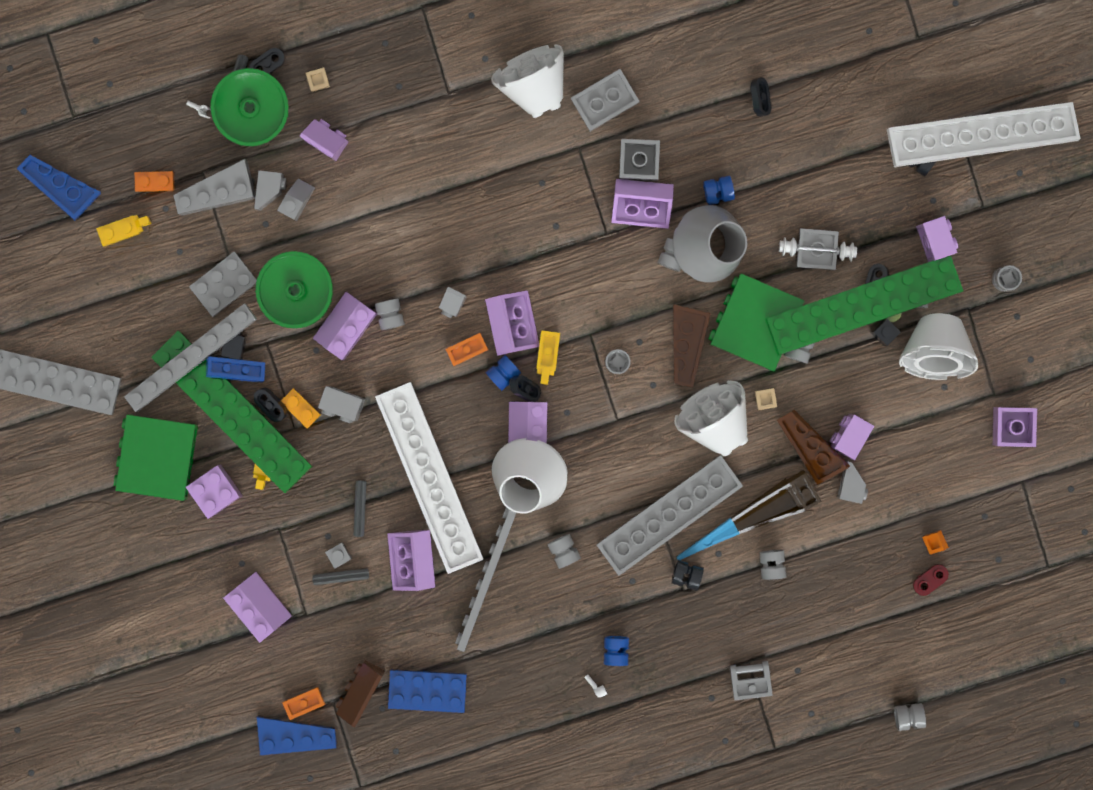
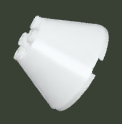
M555 44V48H549L548 45L516 56L506 62L508 65L502 71L499 68L492 75L491 81L493 85L527 113L532 114L533 118L541 116L543 112L549 109L551 111L558 109L563 99L564 51L560 45Z
M727 381L728 384L723 385L715 383L698 391L680 407L682 411L679 416H675L674 420L676 428L681 433L722 456L729 455L732 450L746 444L748 441L745 390L736 381Z

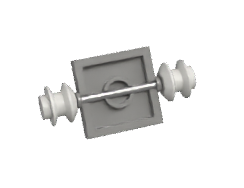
M801 228L799 230L798 244L794 238L791 241H787L786 237H784L783 241L780 240L779 252H782V256L785 253H790L792 257L798 252L796 267L836 270L837 255H839L841 261L847 257L852 262V259L857 256V247H854V243L846 246L845 242H843L839 248V232Z

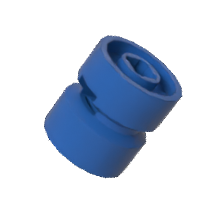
M730 176L720 177L718 181L714 179L703 181L708 205L718 204L720 200L724 202L735 200L733 183Z
M506 355L497 362V367L492 366L485 372L501 391L510 384L509 380L513 376L521 374L520 370Z
M604 637V648L607 650L604 653V665L627 666L629 654L626 650L629 649V637Z

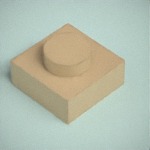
M325 68L306 73L311 92L330 87Z
M774 388L754 391L758 410L777 407Z

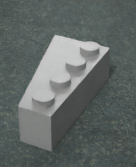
M245 159L174 195L177 212L182 216L253 200L256 197L249 164Z

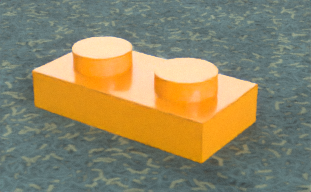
M294 388L281 400L286 408L307 429L321 416Z

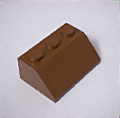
M366 660L363 664L359 663L354 671V674L357 675L354 681L350 680L345 688V691L348 693L345 698L341 697L336 705V708H338L336 714L355 728L385 671Z

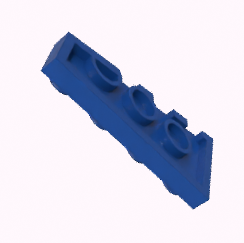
M31 155L17 168L22 175L74 221L101 194L100 191L89 187L85 183L70 177L68 174L53 168L51 165Z
M257 716L260 755L337 748L335 728Z

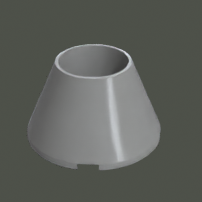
M713 205L699 206L687 212L682 217L673 235V252L679 267L684 273L700 282H717L731 275L738 267L747 249L746 234L736 218L727 210ZM716 227L722 232L725 239V250L719 259L714 256L710 247V238Z

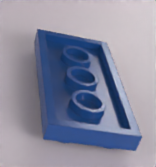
M391 669L388 709L464 713L467 674Z

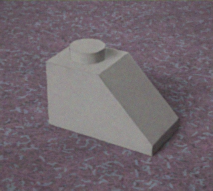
M258 171L254 209L261 211L282 194V189H286V178H284L282 173Z
M297 179L286 193L277 211L298 221L315 187Z
M448 287L439 306L442 309L441 314L452 318V316L457 317L467 296Z
M846 461L850 467L842 473L837 498L862 504L863 500L867 498L868 489H866V484L853 463Z

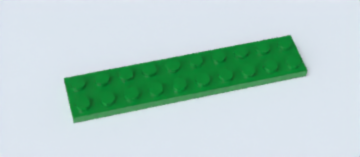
M950 255L783 312L766 320L779 355L961 293L963 288Z
M177 331L151 358L162 368L192 343L180 331ZM205 359L176 383L284 493H287L313 466L228 379L206 377L207 359Z

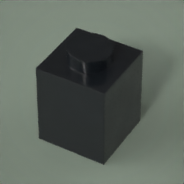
M884 319L871 332L883 346H888L901 333L888 319Z
M240 332L223 346L221 356L243 360L247 337H243L242 332Z

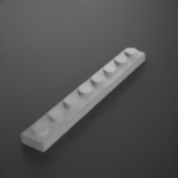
M243 304L124 396L135 412L140 411L207 359L208 356H211L257 320L256 316L247 304Z
M507 507L502 517L506 519L504 525H499L496 536L499 537L497 544L492 543L489 554L492 555L490 562H485L482 572H485L483 580L479 579L475 589L479 592L476 598L472 597L469 605V608H472L470 616L465 615L462 626H465L463 634L459 632L455 642L459 644L457 650L463 652L467 646L516 512L511 511Z

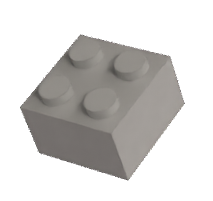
M621 139L619 179L658 181L660 140Z
M326 386L318 408L322 409L321 413L332 417L336 414L340 416L339 420L352 423L353 421H358L366 399L332 386Z

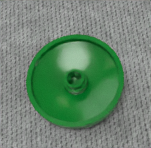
M246 68L231 72L217 84L212 94L210 108L214 124L224 137L236 144L257 146L267 143L280 133L288 117L286 93L281 84L264 71Z
M285 252L270 259L261 269L256 281V298L261 311L275 324L286 328H304L320 320L329 309L333 298V283L327 268L317 258L303 252Z

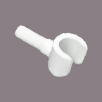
M187 101L186 105L196 109L200 116L210 118L206 115L207 110H211L210 107L206 105L200 106Z
M589 675L584 677L594 689L597 697L607 695L603 685L597 687Z

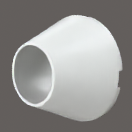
M936 313L923 316L919 320L900 356L899 365L900 367L903 365L907 373L917 377L947 380V376H957L959 379L975 373L978 369V359L962 320L950 314Z
M522 438L507 443L498 451L492 464V477L501 501L508 509L516 513H529L551 505L561 497L567 485L568 471L563 458L553 447L539 440L536 442ZM513 478H526L532 481L538 489H525L519 486Z

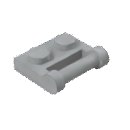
M762 661V664L738 667L730 665L734 700L773 696L768 661ZM763 671L764 674L763 677L739 680L737 678V674Z

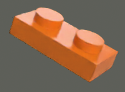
M173 171L134 172L135 192L175 191Z
M478 333L446 348V351L453 366H456L488 351V348L481 333Z
M315 687L282 702L289 720L326 704L319 687Z

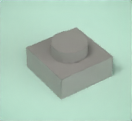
M343 542L325 552L334 568L352 559Z

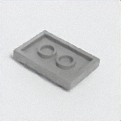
M621 69L571 97V101L590 132L640 103Z
M233 252L189 287L211 316L215 317L256 285L257 279L237 253Z

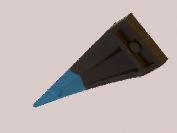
M802 470L789 479L785 478L676 558L677 560H682L741 533L805 512L822 501L807 474Z

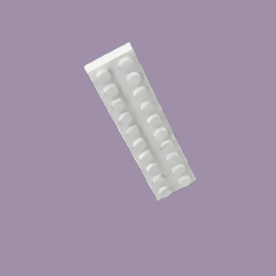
M1073 102L887 129L894 167L1074 142L1081 139Z
M409 382L375 396L447 573H452L483 560L484 558L412 383Z

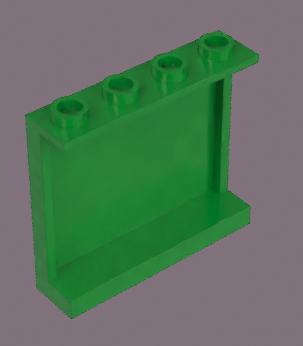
M739 274L732 281L731 287H733L731 295L727 294L723 304L726 305L724 311H720L717 316L716 322L718 325L716 330L712 329L708 340L711 341L709 345L775 372L781 355L777 351L766 319L801 307L805 301L744 274Z
M132 414L126 415L122 422L124 436L120 438L119 448H122L121 456H118L116 462L119 470L118 475L114 477L115 491L181 501L187 500L188 490L186 487L190 485L198 424L141 417Z

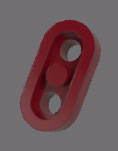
M939 564L931 566L914 580V591L922 596L930 594L946 582L949 575L948 570ZM938 571L942 572V576L940 578L936 577V573ZM922 583L927 584V587L924 590L921 589Z

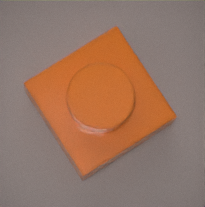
M941 530L922 537L929 554L941 552L949 548Z

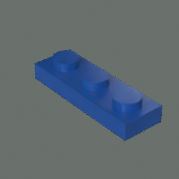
M208 356L206 377L263 383L265 362Z

